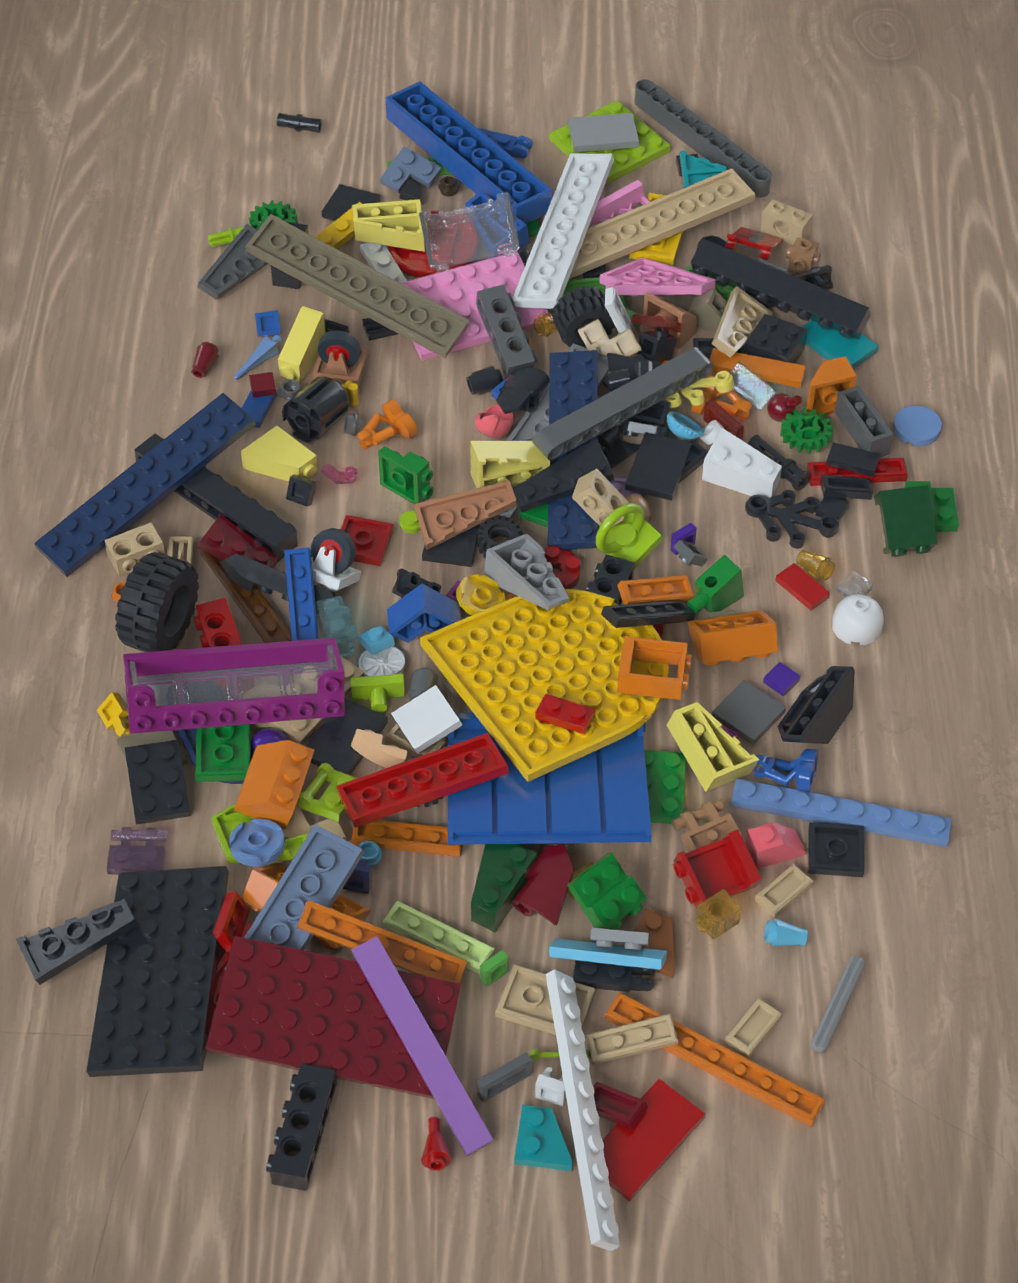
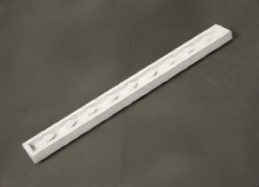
M554 969L546 974L590 1241L594 1246L612 1251L620 1247L619 1229L615 1220L614 1200L609 1186V1172L605 1163L604 1143L599 1129V1115L595 1106L594 1088L589 1072L590 1064L586 1055L585 1036L582 1031L580 1009L575 992L576 985L572 977Z

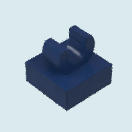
M360 859L342 889L369 894L372 885V865H367V859Z

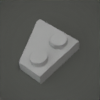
M591 928L590 940L591 942H596L598 947L613 948V943L625 944L624 949L642 950V945L648 946L649 933Z

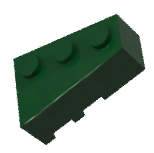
M485 844L471 900V921L493 932L497 931L513 907L512 900L527 882L528 872L537 860L536 852L520 844Z

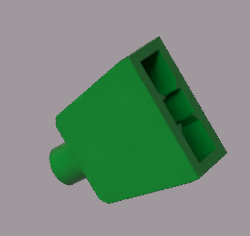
M723 555L695 580L696 595L687 601V605L697 614L704 608L708 612H719L744 597L742 570L726 555Z

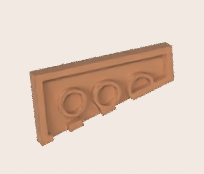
M510 480L417 503L414 504V510L426 550L517 505Z

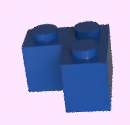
M424 584L416 587L387 609L389 634L407 643L424 631L432 633L461 620L458 602Z

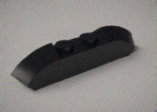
M239 554L232 555L221 562L230 578L247 591L252 592L256 584H259L258 590L271 595L273 591L282 593L281 599L289 602L285 572ZM314 584L317 615L339 611L340 606L335 592Z

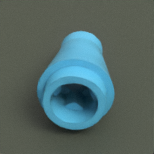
M775 918L774 921L768 920L766 923L764 942L770 943L771 946H805L808 932L807 929L796 927Z

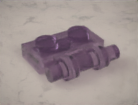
M122 827V830H111V841H121V845H110L106 868L108 875L164 870L165 846H156V841H167V831H158L156 828L132 830L131 827ZM132 841H146V846H131Z

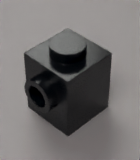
M663 328L641 332L639 344L642 350L638 351L637 355L641 354L647 360L658 362L672 360L677 338L670 335L669 331Z

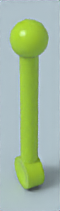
M533 1049L529 1052L532 1060H538L541 1057H560L559 1052H541L538 1049ZM586 1049V1055L589 1059L591 1054L590 1051Z

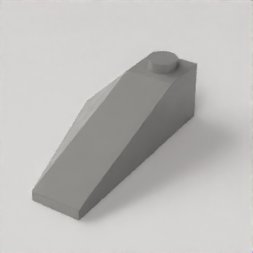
M528 534L487 549L484 574L496 581L500 588L547 610L569 602V597L562 583L552 572L553 567L551 563L547 562L544 557L545 552L543 548Z

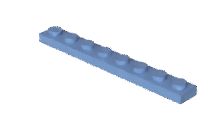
M737 778L731 800L732 807L817 823L864 826L865 832L947 847L949 841L951 818L798 791L796 789Z

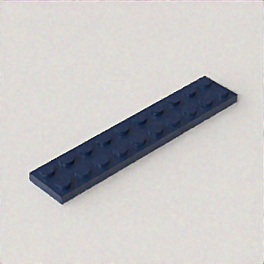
M597 350L550 353L549 425L598 399ZM598 436L577 446L576 448L566 452L565 454L553 460H550V466L556 463L557 461L561 460L562 458L566 457L567 455L571 454L572 452L576 451L577 449L581 448L582 446L586 445L587 443L591 442L592 440L597 439L598 441ZM573 495L548 503V546H557L563 550L597 548L596 535L598 523L572 498Z
M224 393L220 394L34 543L36 548L68 577L106 546V539L124 532L256 425L255 420Z

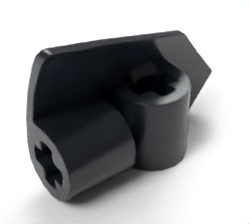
M608 353L610 391L616 390L662 364L658 361Z
M536 368L512 370L496 402L504 414L519 410L533 412L537 408L538 397L550 383V378L544 371Z
M617 426L598 435V443L611 469L638 451L640 444L621 440V431Z

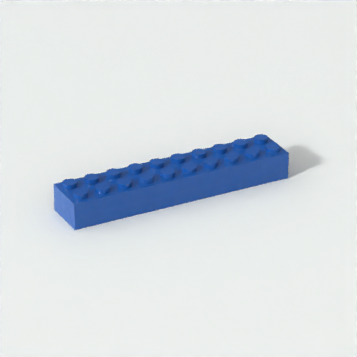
M421 81L385 97L386 118L475 194H478L480 191L484 192L525 224L546 215L552 200V189Z

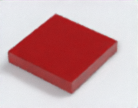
M346 515L341 530L348 533L354 541L356 548L354 561L381 566L394 531V524Z

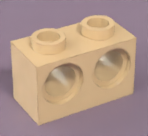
M598 469L578 479L572 496L599 526L614 510L629 503ZM624 516L620 518L614 525L622 522Z
M152 523L105 540L108 558L119 577L131 573L133 566L140 562V558L152 552L165 554L163 542Z

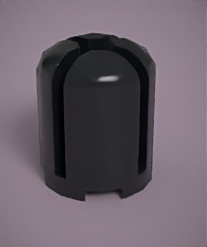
M326 376L317 377L283 406V421L287 419L289 425L295 431L292 434L301 441L309 443L312 440H316L347 414L349 409L348 393L342 384Z

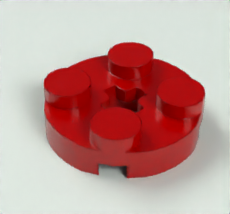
M548 546L544 551V557L547 562L551 563L553 568L560 569L561 571L554 572L555 577L559 578L564 589H573L580 580L579 558L569 551L559 549L557 546Z

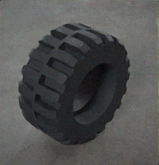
M152 552L140 558V562L133 566V571L128 574L126 584L122 587V594L117 604L118 611L115 616L117 636L124 645L143 652L168 651L175 649L179 645L178 642L183 639L186 629L189 628L191 617L195 612V603L198 600L197 590L199 589V583L197 580L199 577L192 564L159 552Z

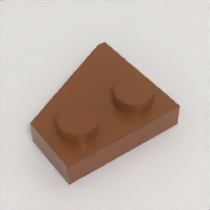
M646 908L634 932L649 933L648 946L642 945V948L667 951L665 964L660 970L655 969V971L673 978L675 963L672 918Z

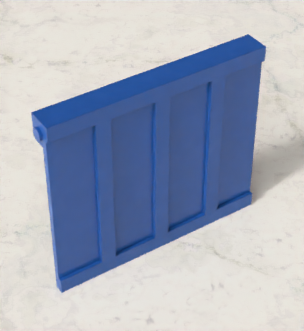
M455 713L462 726L448 734V746L486 733L490 735V733L474 713ZM644 723L636 731L614 743L527 782L490 735L508 765L509 773L448 795V845L651 842L652 834L643 732L646 731V724Z

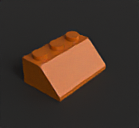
M762 610L687 621L696 658L706 666H716L720 664V661L726 660L741 662L745 660V657L751 656L766 658L770 656V653L778 652L776 622Z
M291 740L257 745L234 811L255 819L271 820L285 830L294 813L314 749Z

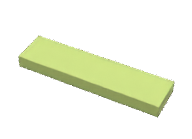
M396 901L383 920V927L405 938L467 961L465 967L480 974V965L494 955L493 947L399 901Z

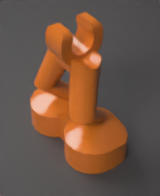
M709 374L707 378L715 377V375ZM715 386L700 389L703 392L705 401L700 405H692L691 412L699 415L704 414L708 409H717L733 417L737 416L742 420H747L750 416L749 411L752 408V404L744 400L734 389L726 393H720L716 390ZM726 394L733 404L713 400Z
M394 399L382 405L384 416L376 412L363 430L357 434L360 440L359 446L362 449L366 450L373 444L376 446L396 434H400L406 439H411L418 435V429L414 420L409 414L402 411ZM380 421L393 426L379 432L375 431Z

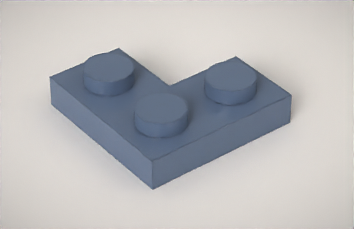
M404 146L380 178V183L398 194L410 177L429 188L440 174L441 167Z

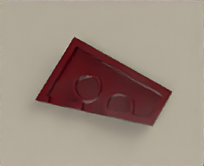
M221 514L199 541L198 545L199 550L221 560L239 554L274 568L278 559Z

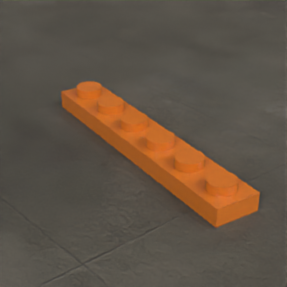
M310 900L306 901L297 925V929L349 949H354L378 936L393 965L417 975L460 983L467 963L465 960Z

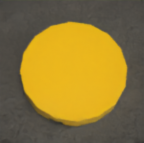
M472 574L471 577L466 576L456 589V598L459 605L471 616L506 601L504 591L501 592L498 583L488 576Z

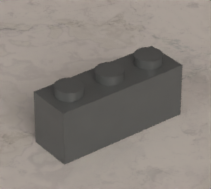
M860 386L838 392L835 414L859 449L878 453L880 457L889 455L893 434Z

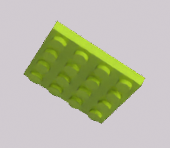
M616 100L583 117L632 112ZM633 113L639 147L574 152L568 124L549 133V140L568 157L570 154H612L614 162L605 185L670 153L671 149L669 143Z

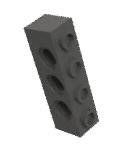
M504 284L477 291L476 306L505 378L509 376L512 370L534 368V364L537 363L535 351L530 350L527 332L521 328L520 315L518 311H514L511 293H507Z

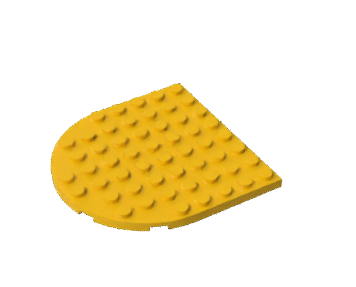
M565 589L569 602L547 610L517 596L420 637L421 647L527 782L633 733L652 717L663 698L617 693L618 672L624 636L661 640L652 625L615 628L601 615L603 606L618 605L614 603L615 599L588 591ZM633 660L631 673L668 677L669 664ZM545 693L595 709V717L585 735L535 719V712Z

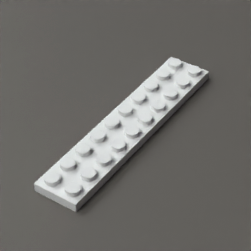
M570 154L513 295V307L551 309L554 308L555 304L559 303L558 300L563 296L613 165L614 159L612 154Z

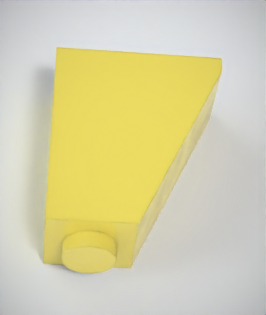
M304 306L301 307L278 358L279 374L281 377L288 380L293 379L301 383L316 362L319 341L325 334L323 312Z
M277 425L241 450L242 465L248 471L288 482L293 474L310 479L318 472L317 455Z

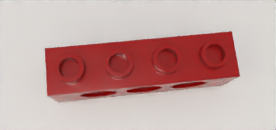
M226 597L196 605L197 616H193L196 630L202 631L203 634L200 635L202 648L242 645ZM254 678L236 681L238 695L247 693L255 688ZM216 681V689H222L224 698L231 697L229 682Z

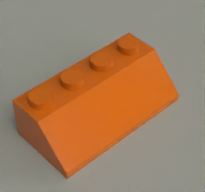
M276 862L253 869L242 896L243 901L250 904L249 907L252 910L260 912L288 867ZM341 894L338 895L330 908L361 921H365L371 910ZM313 936L325 948L337 949L342 947L326 939Z

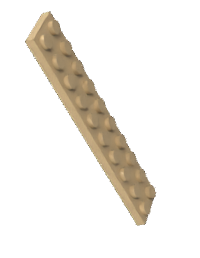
M731 168L592 226L587 230L569 279L755 201V193Z

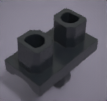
M829 265L817 266L807 272L791 274L823 289L833 288L831 280L832 267Z
M401 568L397 571V580L392 593L403 598L421 584L440 593L441 585L435 582L431 583L421 578L419 574Z

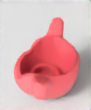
M498 404L492 405L485 412L477 414L475 427L488 437L502 438L510 432L515 416L512 412L504 414Z

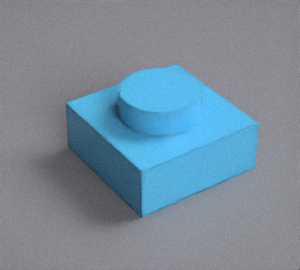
M382 626L372 628L359 635L360 644L372 655L395 645L394 637Z

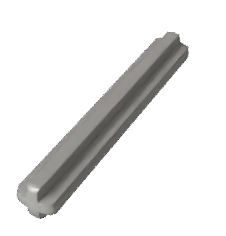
M856 955L850 957L811 1042V1049L821 1054L826 1051L864 968L865 961L863 958H859Z

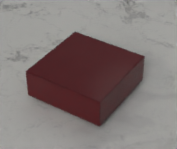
M273 372L249 375L253 398L276 395Z

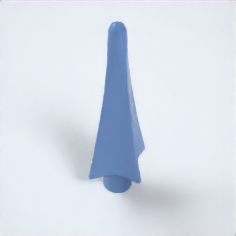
M265 335L250 358L234 375V378L236 380L254 367L279 354L277 346L282 342L281 337L275 335L272 339H269Z

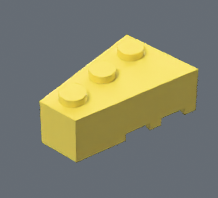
M698 702L675 710L667 723V727L705 792H708L734 781L736 778L739 779L750 774L759 759L754 754L750 755L739 745L740 741L735 736L733 738L721 728L722 724Z

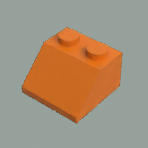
M846 356L823 361L810 382L806 406L807 412L816 409L817 415L822 412L824 415L835 413L838 392L855 387L857 376Z

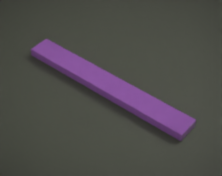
M378 936L352 949L354 958L466 1156L493 1142V1138Z

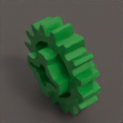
M271 200L268 205L262 202V207L255 206V211H251L249 217V225L256 230L262 226L270 214L285 222L298 223L295 208L291 209L290 204L284 206L282 201L274 204V201Z
M803 408L802 412L795 409L793 415L787 413L786 419L782 420L780 436L783 437V443H790L789 449L797 447L798 453L806 450L810 454L812 449L820 452L821 447L827 448L828 442L832 441L833 425H830V418L824 419L823 412L817 415L816 409H813L811 412H807L806 408Z

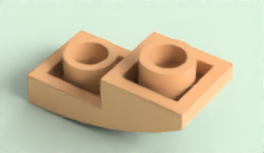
M356 730L351 747L368 760L385 768L405 762L407 750L400 749L395 745L381 744L383 735L371 730Z

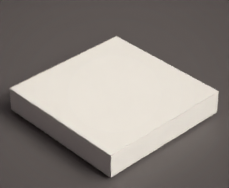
M436 685L391 713L417 754L462 726L459 718Z

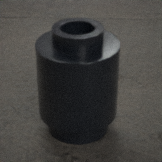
M490 366L472 372L471 376L466 377V381L472 395L477 393L482 395L492 391L503 381V377L499 369Z

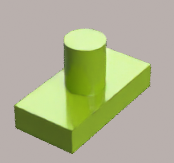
M403 674L351 678L352 701L371 700V709L378 713L386 711L388 698L405 697Z

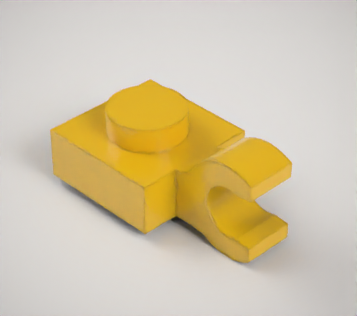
M111 692L97 709V712L107 729L115 730L119 737H122L125 733L129 735V720L126 719L128 707L119 693Z

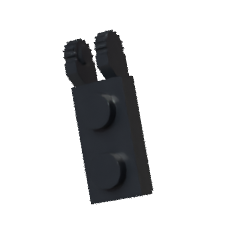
M575 960L573 980L575 983L595 989L648 992L653 988V981L642 977L631 979V975L652 976L655 969Z

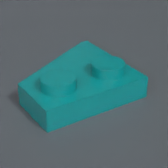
M680 151L683 188L727 171L726 166L711 163L702 157L700 159L688 155L686 151Z
M522 1105L514 1164L572 1171V1159L552 1108Z

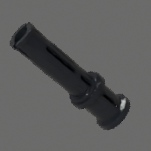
M754 435L749 440L748 445L782 466L780 478L788 480L792 484L793 489L796 491L802 490L809 483L810 473L801 470L797 466L796 461L786 459L761 439L759 435ZM764 451H768L772 456H774V458L770 457Z

